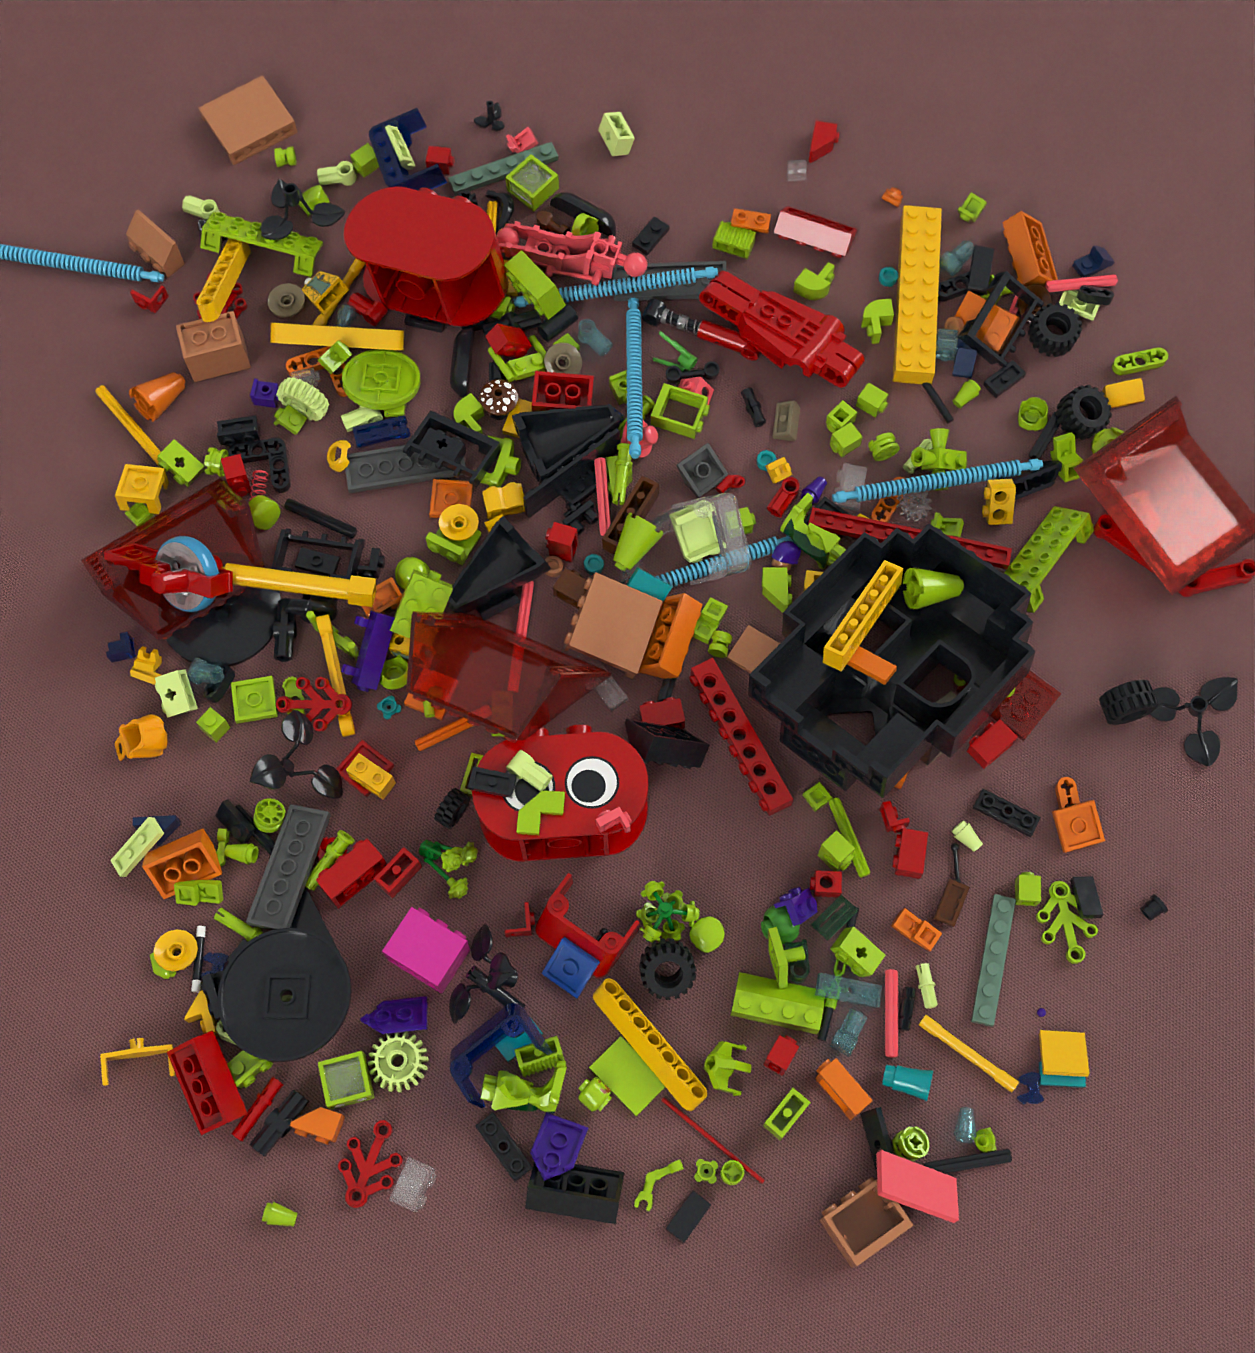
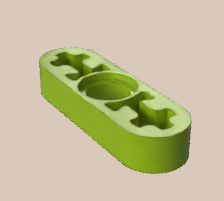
M1158 347L1120 355L1115 358L1112 370L1115 374L1122 376L1159 368L1166 363L1168 352ZM1141 358L1145 361V364L1139 365L1135 362V359Z

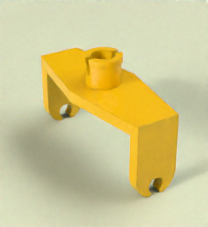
M134 1038L129 1040L130 1049L100 1054L103 1085L106 1086L109 1083L107 1061L167 1053V1051L173 1049L172 1044L144 1047V1038H137V1045ZM168 1057L170 1077L175 1076V1071Z

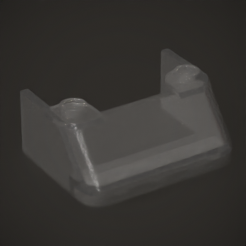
M721 493L671 505L672 509L693 506L694 513L698 517H712L722 557L714 558L710 561L708 565L709 577L690 581L691 585L746 572L750 569L752 559L737 498L733 494Z

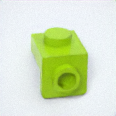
M971 192L962 207L959 206L957 209L960 214L959 217L966 222L971 220L975 223L986 206L987 201Z
M338 340L317 361L332 374L352 353L345 344Z
M287 404L283 408L279 407L275 412L274 417L276 419L273 424H280L296 435L307 417Z
M936 512L930 524L935 528H939L945 535L961 537L964 521L962 518H943L940 512Z

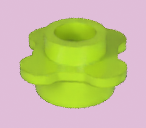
M703 1159L697 1160L695 1180L697 1182L708 1181L710 1184L715 1183L717 1180L715 1176L716 1169L718 1168L717 1162H708Z

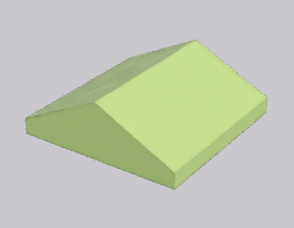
M1076 290L1063 292L1059 301L1061 306L1066 304L1068 305L1067 308L1075 310L1074 314L1094 321L1100 305L1080 301L1077 298L1078 291Z

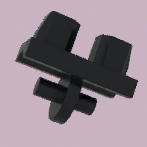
M591 500L583 505L579 502L575 505L568 502L566 504L567 511L563 514L565 519L562 522L564 525L577 528L579 536L584 531V526L581 524L582 521L586 520L590 525H593L599 520V517L594 510V503Z

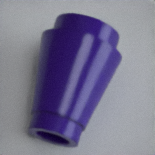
M817 477V479L802 490L801 499L809 493L813 497L811 504L818 503L827 485V481L823 477Z

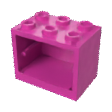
M411 907L382 950V953L388 961L442 994L471 950L466 940L467 937L457 930L453 933L447 928L448 925L440 919L432 920L429 917L430 914L419 907L416 910Z

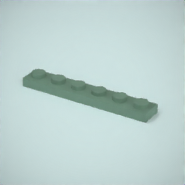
M552 142L448 177L455 196H458L459 192L472 191L504 180L530 154L545 165L558 161V154Z
M997 894L993 895L971 1022L990 1027H993L995 1023L1016 902L1014 898Z

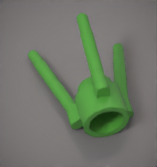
M659 332L661 337L681 353L678 358L680 365L655 357L653 361L667 366H677L681 371L686 369L688 371L692 370L698 358L689 353L677 341L671 340L663 332Z

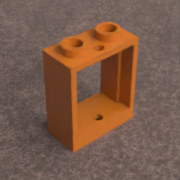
M837 1058L832 1062L827 1059L816 1070L818 1075L815 1080L850 1121L873 1101Z

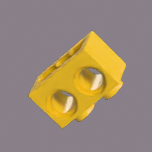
M1012 479L988 480L987 487L984 488L986 504L982 506V516L986 518L988 525L1013 523L1016 487Z
M358 753L346 769L351 779L382 800L385 799L396 784L391 774L360 753Z

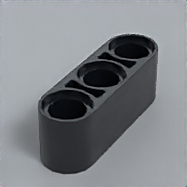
M974 246L966 294L968 290L979 296L987 294L994 248Z

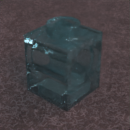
M938 329L935 359L942 361L954 360L957 352L958 330Z

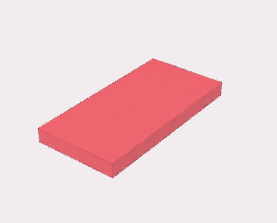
M883 1150L877 1152L878 1196L952 1223L959 1220L957 1179L955 1177Z

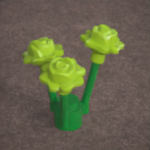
M429 840L423 841L418 852L421 856L425 857L424 862L433 867L447 881V884L450 886L448 891L449 899H461L468 892L467 878L455 880L453 877L450 878L442 869H446L450 873L452 870H457L461 863L463 866L474 863L478 853V849L474 847V842L468 841L461 848L443 845L437 841L434 843ZM441 857L443 861L442 869L433 860Z

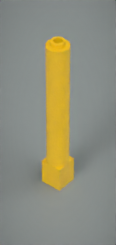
M226 563L225 567H222L233 572V585L348 600V604L373 607L376 595L375 578L351 575L350 579L231 563Z

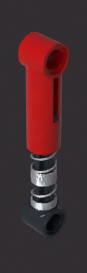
M650 299L642 315L643 321L649 325L657 326L659 323H669L671 327L676 326L677 329L694 332L699 339L739 352L748 360L755 361L760 355V351L742 338L740 332L707 320L697 322L696 319L692 320L686 315H681V313L677 315L673 311L670 312V310L666 309V305L658 299Z

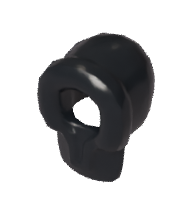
M303 594L302 599L289 600L284 611L301 615L302 620L310 623L306 617L308 611H313L316 617L329 614L332 622L338 613V599Z

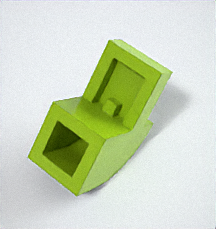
M828 262L819 275L805 268L795 280L793 292L808 300H819L829 294L830 284L835 277V274H833L835 266Z
M891 299L872 301L864 310L861 328H866L867 336L871 337L872 344L880 342L881 326L892 325L894 312Z
M470 393L456 404L454 419L455 422L483 434L482 428L476 422L484 416L483 407Z
M1070 432L1054 437V450L1050 451L1053 461L1062 463V470L1058 474L1064 482L1084 477L1083 459L1076 453L1075 435Z

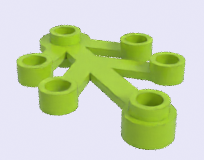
M1055 881L1049 887L1050 899L1044 908L1038 911L1036 919L1039 923H1046L1050 919V912L1057 903L1060 912L1049 929L1041 935V941L1046 945L1053 943L1056 933L1063 924L1069 948L1066 951V958L1070 963L1078 964L1084 960L1085 951L1081 946L1077 945L1072 923L1083 930L1087 938L1096 936L1098 928L1094 924L1087 923L1069 910L1067 902L1078 909L1075 896L1071 894V889L1067 883ZM1056 889L1062 890L1063 895H1058ZM1040 913H1044L1047 916V919H1041ZM1087 928H1092L1094 934H1089ZM1045 934H1049L1052 937V940H1046ZM1071 952L1077 953L1078 958H1072Z

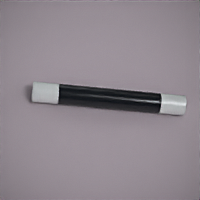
M197 926L196 941L198 952L194 960L191 992H199L201 990L205 926Z

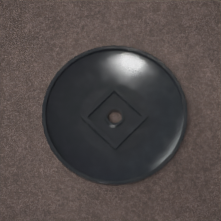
M212 554L221 559L223 567H225L226 563L264 568L256 561L238 554ZM233 585L232 592L216 596L215 600L207 608L197 612L179 610L171 605L162 595L159 608V621L162 633L171 648L191 663L211 668H219L222 665H237L258 654L273 638L274 621L277 620L278 600H281V595L277 590ZM218 602L224 603V606H223L222 609H220V610H214V609H213V607H214V605H215L216 603H218Z
M281 928L258 935L235 953L222 975L218 990V1011L223 1027L238 1047L256 1058L271 1062H288L307 1057L325 1046L336 1035L345 1021L352 993L349 970L337 949L322 936L311 931L299 928ZM285 991H292V999L288 1002H283L282 994Z

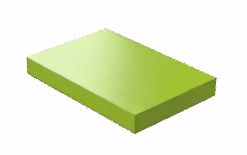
M621 1036L589 1067L636 1117L665 1088L638 1053Z

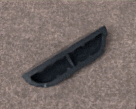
M569 192L559 193L550 200V206L573 218H576L581 213H585L598 219L599 232L607 236H615V221L605 210Z
M466 327L459 331L453 343L450 385L462 398L467 396L469 391L474 327Z
M1053 460L1043 461V467L1037 471L1025 470L1019 476L1000 479L1013 480L1016 487L1015 500L1052 486L1059 471L1062 470V463Z

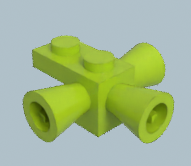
M930 429L933 449L926 450L922 447H917L911 454V462L915 467L922 466L921 470L932 471V474L945 472V470L955 471L966 468V451L945 449L949 429ZM948 487L935 489L934 491L948 490Z

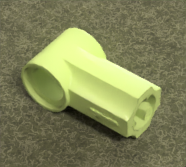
M342 161L337 166L319 168L317 170L320 186L336 183L350 186L357 179L354 168L349 161Z
M189 195L183 200L182 209L184 212L201 217L206 221L213 212H220L216 202L211 199L204 201Z
M360 406L356 410L341 415V419L346 431L350 432L365 425L375 426L382 422L383 416L380 410Z
M519 750L506 766V769L511 774L516 775L518 779H524L540 792L549 785L553 778L550 773L537 765L534 759L522 750Z

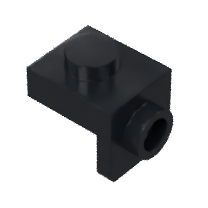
M372 548L369 566H357V572L360 577L379 579L380 570L385 565V556H382L380 548Z

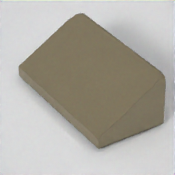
M795 400L777 403L773 429L774 439L796 441L800 406Z

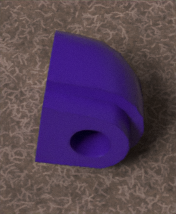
M784 541L775 547L771 557L783 563L798 564L801 549L793 541Z

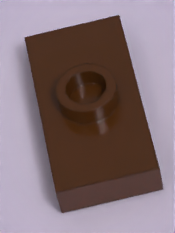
M949 879L933 919L954 927L970 887Z

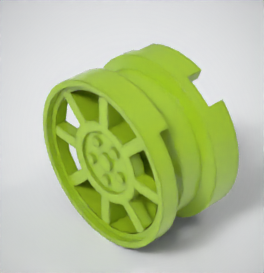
M891 432L876 436L877 439L875 441L871 440L868 444L870 451L873 452L872 456L875 461L889 459L900 450L898 443L895 442V436Z
M210 447L208 449L210 453L205 456L204 465L207 466L205 473L207 475L217 474L219 477H224L225 473L221 458L229 457L228 450L222 449L219 451L217 448Z
M271 798L261 800L256 805L253 816L256 828L266 833L279 830L285 816L283 804Z
M909 1126L898 1132L892 1142L895 1154L912 1162L924 1157L928 1153L930 1146L926 1133L916 1126Z

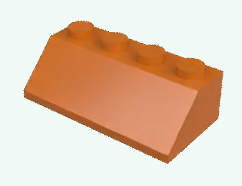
M1023 211L1002 222L1004 226L1003 233L1009 244L1008 251L1013 258L1012 265L1018 276L1017 280L1025 287L1031 284L1045 287L1047 281L1058 280L1042 223Z
M686 593L665 598L643 656L639 673L662 679L677 678L679 676L685 656L688 653L691 638L695 632L697 620L701 615L702 603Z

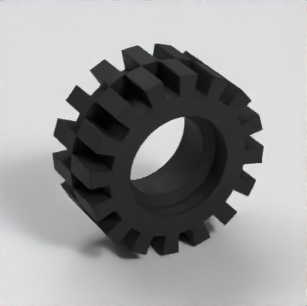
M453 788L448 792V795L443 798V802L439 804L440 807L437 808V812L434 815V820L448 829H451L455 826V823H458L459 818L463 816L462 814L466 811L470 801V797L457 788Z

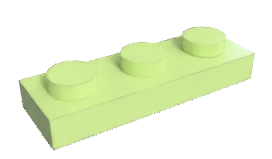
M148 817L110 860L120 877H126L164 835L163 830L154 817Z

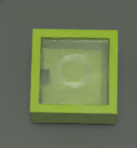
M532 154L505 177L507 191L532 211H535L559 189L558 174Z
M363 1051L318 1062L326 1106L330 1110L375 1098L366 1055Z

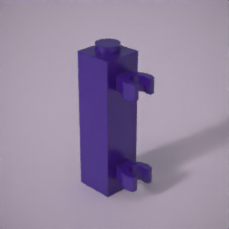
M370 611L369 619L356 616L354 624L366 627L356 666L343 664L341 672L353 676L351 682L357 685V689L369 692V689L377 690L393 633L390 629L395 617L375 611Z

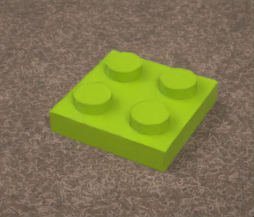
M273 676L231 682L234 716L237 724L278 717Z

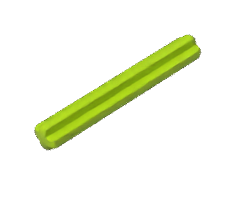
M838 797L831 799L829 806L841 835L855 847L852 861L860 878L866 877L870 874V869L841 800Z

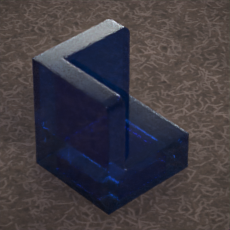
M128 631L119 633L120 640L108 643L109 651L106 652V656L111 663L136 657L133 638Z

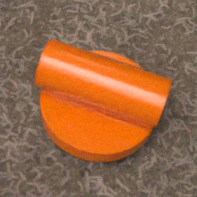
M891 187V189H886L882 199L899 207L903 195H901L902 191Z

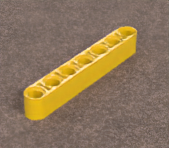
M228 238L196 301L204 322L215 321L220 316L251 253L249 243Z
M271 323L270 343L333 346L339 340L351 348L404 350V330Z
M605 979L593 993L595 1003L678 1103L688 1111L694 1110L707 1097L705 1086L622 987L613 979Z

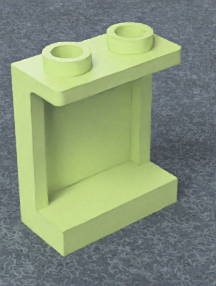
M706 499L669 514L683 557L688 562H699L703 560V557L716 555L726 548L725 543L721 541L712 511H714L713 505Z

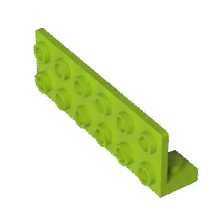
M213 212L202 227L200 248L219 253L221 251L222 236L295 255L293 273L312 277L315 258L323 245V241L315 237L299 235L297 232H291L290 235L279 240L265 239L261 236V223L245 221L240 217L226 216L222 212Z
M1054 506L1010 564L1008 570L1004 572L1014 582L1026 587L1031 592L1027 612L1035 613L1043 602L1044 596L1040 584L1076 536L1078 543L1085 544L1093 533L1094 528L1090 513Z

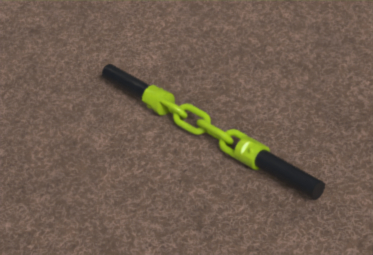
M851 906L846 928L855 927L859 913L858 907ZM836 959L833 972L835 976L833 984L827 992L824 1003L825 1010L817 1037L818 1040L824 1042L827 1038L833 1011L837 1006L840 993V978L845 973L847 966L844 963L842 971L837 970L838 959ZM832 989L836 991L835 997L830 996Z

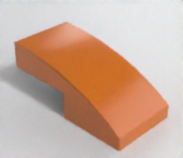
M906 908L901 909L891 924V927L928 951L932 950L942 935L939 930L927 921L920 920Z

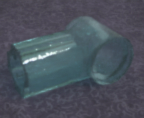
M964 240L951 252L947 251L940 258L939 266L952 277L955 276L963 264L972 257L974 245L969 240Z
M591 319L580 321L578 326V339L580 342L588 344L598 355L605 356L613 347V343L596 328L595 323Z
M194 658L187 670L188 679L199 685L202 682L216 684L222 682L224 678L223 668L218 665L208 664L199 658Z
M850 1009L841 1028L837 1030L830 1047L850 1057L868 1017L857 1010Z

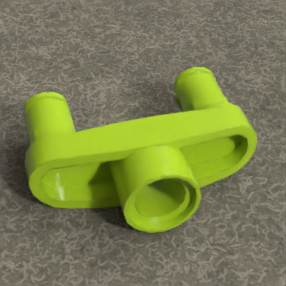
M488 435V437L500 442L501 452L494 472H487L480 483L487 484L489 487H501L508 474L518 475L521 468V459L513 457V439L506 437L502 439Z

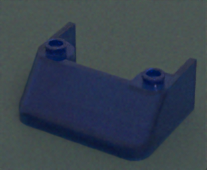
M418 107L377 124L369 130V138L384 181L388 187H406L414 190H419L422 187L434 189L447 183L438 164L409 175L408 170L401 166L386 133L385 127L387 125L398 127L407 148L412 145L410 134L427 128Z
M510 1003L452 1049L450 1053V1073L468 1103L482 1109L486 1106L469 1079L472 1073V1063L506 1036L517 1038L526 1032L537 1049L548 1055L553 1053L525 1009L519 1004Z

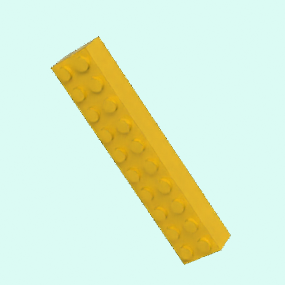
M906 205L903 207L900 224L893 382L932 384L934 378L942 208Z

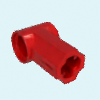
M358 292L353 293L347 303L349 308L362 315L372 326H377L388 313V309L381 302L376 300L373 302Z
M788 477L783 480L782 486L767 506V510L772 515L780 518L784 515L792 501L798 496L799 481L794 477ZM792 487L795 490L787 491L785 488Z

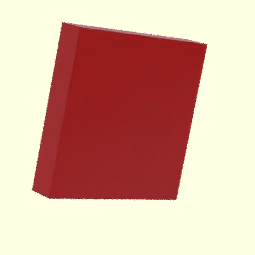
M361 740L336 770L342 779L365 797H368L372 792L351 779L346 771L358 753L388 773L394 767V764L365 741Z

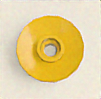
M463 504L449 506L442 512L439 518L440 531L446 538L453 541L469 539L475 534L479 525L476 512L471 507ZM457 524H463L462 527H456Z
M176 929L168 931L160 936L155 943L153 950L154 959L165 970H183L190 966L197 956V941L192 934L185 930ZM175 951H181L178 956L173 955Z

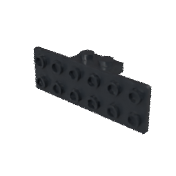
M615 429L612 432L606 433L602 440L591 444L587 451L581 455H576L568 465L560 467L553 476L545 478L535 489H530L523 497L526 516L530 518L558 496H561L566 503L571 502L575 505L596 492V477L592 472L595 470L594 460L600 457L606 459V457H611L618 453L617 445L620 444V431Z

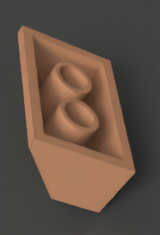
M139 209L136 210L126 233L129 240L128 245L134 252L138 251L146 263H152L156 271L163 273L169 278L185 265L175 241Z

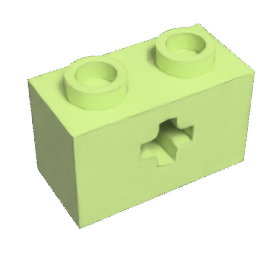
M621 112L604 113L598 131L611 155H629L635 137Z
M186 669L176 670L155 677V688L157 693L160 694L162 700L161 707L167 718L198 709Z

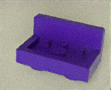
M800 887L790 889L788 893L779 896L780 900L774 903L775 908L786 906L793 926L802 924L818 912L817 902L812 897L809 888L801 890Z

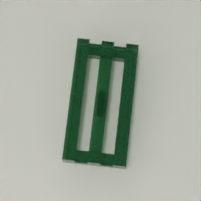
M840 895L811 926L828 941L858 910L843 895ZM842 903L845 904L822 927H819Z

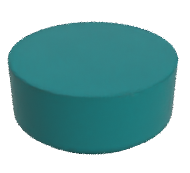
M892 267L881 269L879 282L886 287L896 284L898 279L896 269Z
M769 450L761 451L756 460L758 468L767 471L765 465L777 460L776 455Z
M597 554L587 556L584 560L585 571L590 575H594L595 572L600 574L604 569L602 557Z

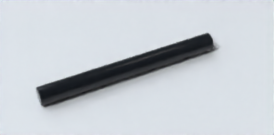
M922 383L947 423L954 421L930 383Z

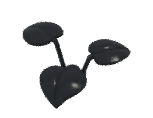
M278 179L273 188L271 200L275 207L285 208V215L283 218L277 215L266 218L261 224V236L269 240H279L290 235L293 230V223L287 221L288 207H295L300 201L307 211L313 215V223L320 227H328L335 224L344 216L345 211L341 207L330 203L316 204L313 211L305 202L302 192L296 184L286 183Z
M1222 677L1210 680L1203 685L1200 692L1201 696H1195L1191 699L1190 703H1185V705L1179 707L1180 698L1176 691L1167 687L1154 689L1153 691L1159 706L1150 715L1159 721H1171L1176 716V710L1180 711L1188 708L1189 713L1198 718V734H1190L1186 738L1184 743L1185 752L1192 760L1204 766H1211L1219 756L1221 745L1218 736L1213 731L1202 733V715L1210 704L1218 711H1226L1232 708L1237 700L1238 679Z
M292 710L283 719L281 730L284 737L291 742H295V745L281 761L272 754L262 756L252 770L250 783L258 784L268 789H279L284 785L288 776L292 778L299 775L313 774L315 776L312 778L311 784L316 792L331 799L341 798L343 794L342 779L339 772L333 766L325 764L320 766L317 771L294 772V764L288 759L298 748L299 743L308 745L312 741L314 732L309 719L300 711Z
M483 924L476 933L471 945L472 958L475 961H480L483 958L484 961L490 964L487 979L490 989L496 990L501 986L513 988L517 983L518 973L511 965L505 953H497L492 960L488 958L487 954L492 948V934L488 925ZM460 983L453 990L449 1002V1012L454 1024H457V1021L461 1020L467 1013L471 1002L469 991L480 988L478 985H468L465 987L463 983Z

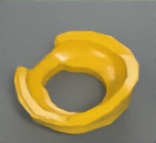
M346 440L334 442L327 452L328 464L337 472L343 471L350 463L347 459V451L351 448V445ZM339 447L341 449V457L335 461L336 449Z

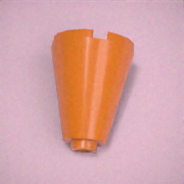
M172 372L133 386L129 390L130 398H135L136 403H134V406L145 419H152V422H154L185 389L186 381L181 374Z

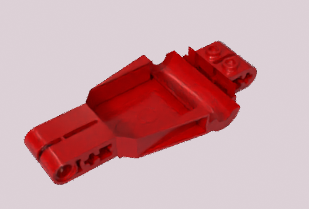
M727 271L718 272V275L699 294V300L705 307L735 324L739 329L741 337L780 369L786 364L789 366L798 365L802 368L805 376L810 378L813 373H816L818 377L820 376L833 385L843 388L846 387L865 361L860 351L844 342L846 338L844 325L837 317L825 315L774 291L762 290L760 292Z

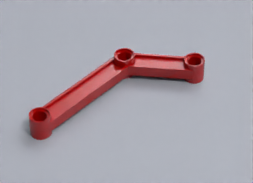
M1101 515L1094 526L1093 533L1097 538L1104 539L1176 588L1178 593L1184 597L1239 583H1249L1255 576V561L1252 559L1191 573L1118 524L1111 515Z

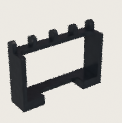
M1004 271L995 275L987 288V291L991 294L974 320L966 322L958 336L970 348L977 350V353L991 365L998 363L1002 367H1006L1008 364L1004 360L1007 352L1015 353L1016 351L1012 344L1017 336H1025L1026 332L1022 328L1027 319L1032 322L1034 321L1035 316L1032 314L1035 306L1042 307L1044 305L1041 299L1011 274ZM1007 287L1025 302L1028 307L1002 350L997 354L975 335L1001 292Z
M430 410L404 446L403 453L411 457L416 452L420 454L418 457L420 461L429 458L437 462L436 468L441 469L444 465L455 470L453 474L455 477H459L460 474L468 476L470 478L469 483L477 488L499 456L500 442ZM428 429H438L445 434L448 431L478 445L479 452L486 456L476 471H473L419 446Z
M281 529L271 569L293 572L291 568L282 566L289 542L352 550L346 576L330 574V577L350 579L351 575H357V566L360 563L365 543L364 539H355V543L351 544L347 543V537L342 536L341 541L337 542L328 540V534L324 533L321 539L308 538V531H303L301 537L291 535V529Z

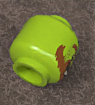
M597 1077L591 1081L586 1079L578 1088L581 1091L578 1096L579 1101L592 1112L597 1109L601 1111L612 1098L610 1096L611 1089Z

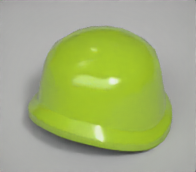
M407 557L398 563L395 570V578L397 584L402 589H406L413 569L427 575L429 574L430 569L424 561L415 557Z

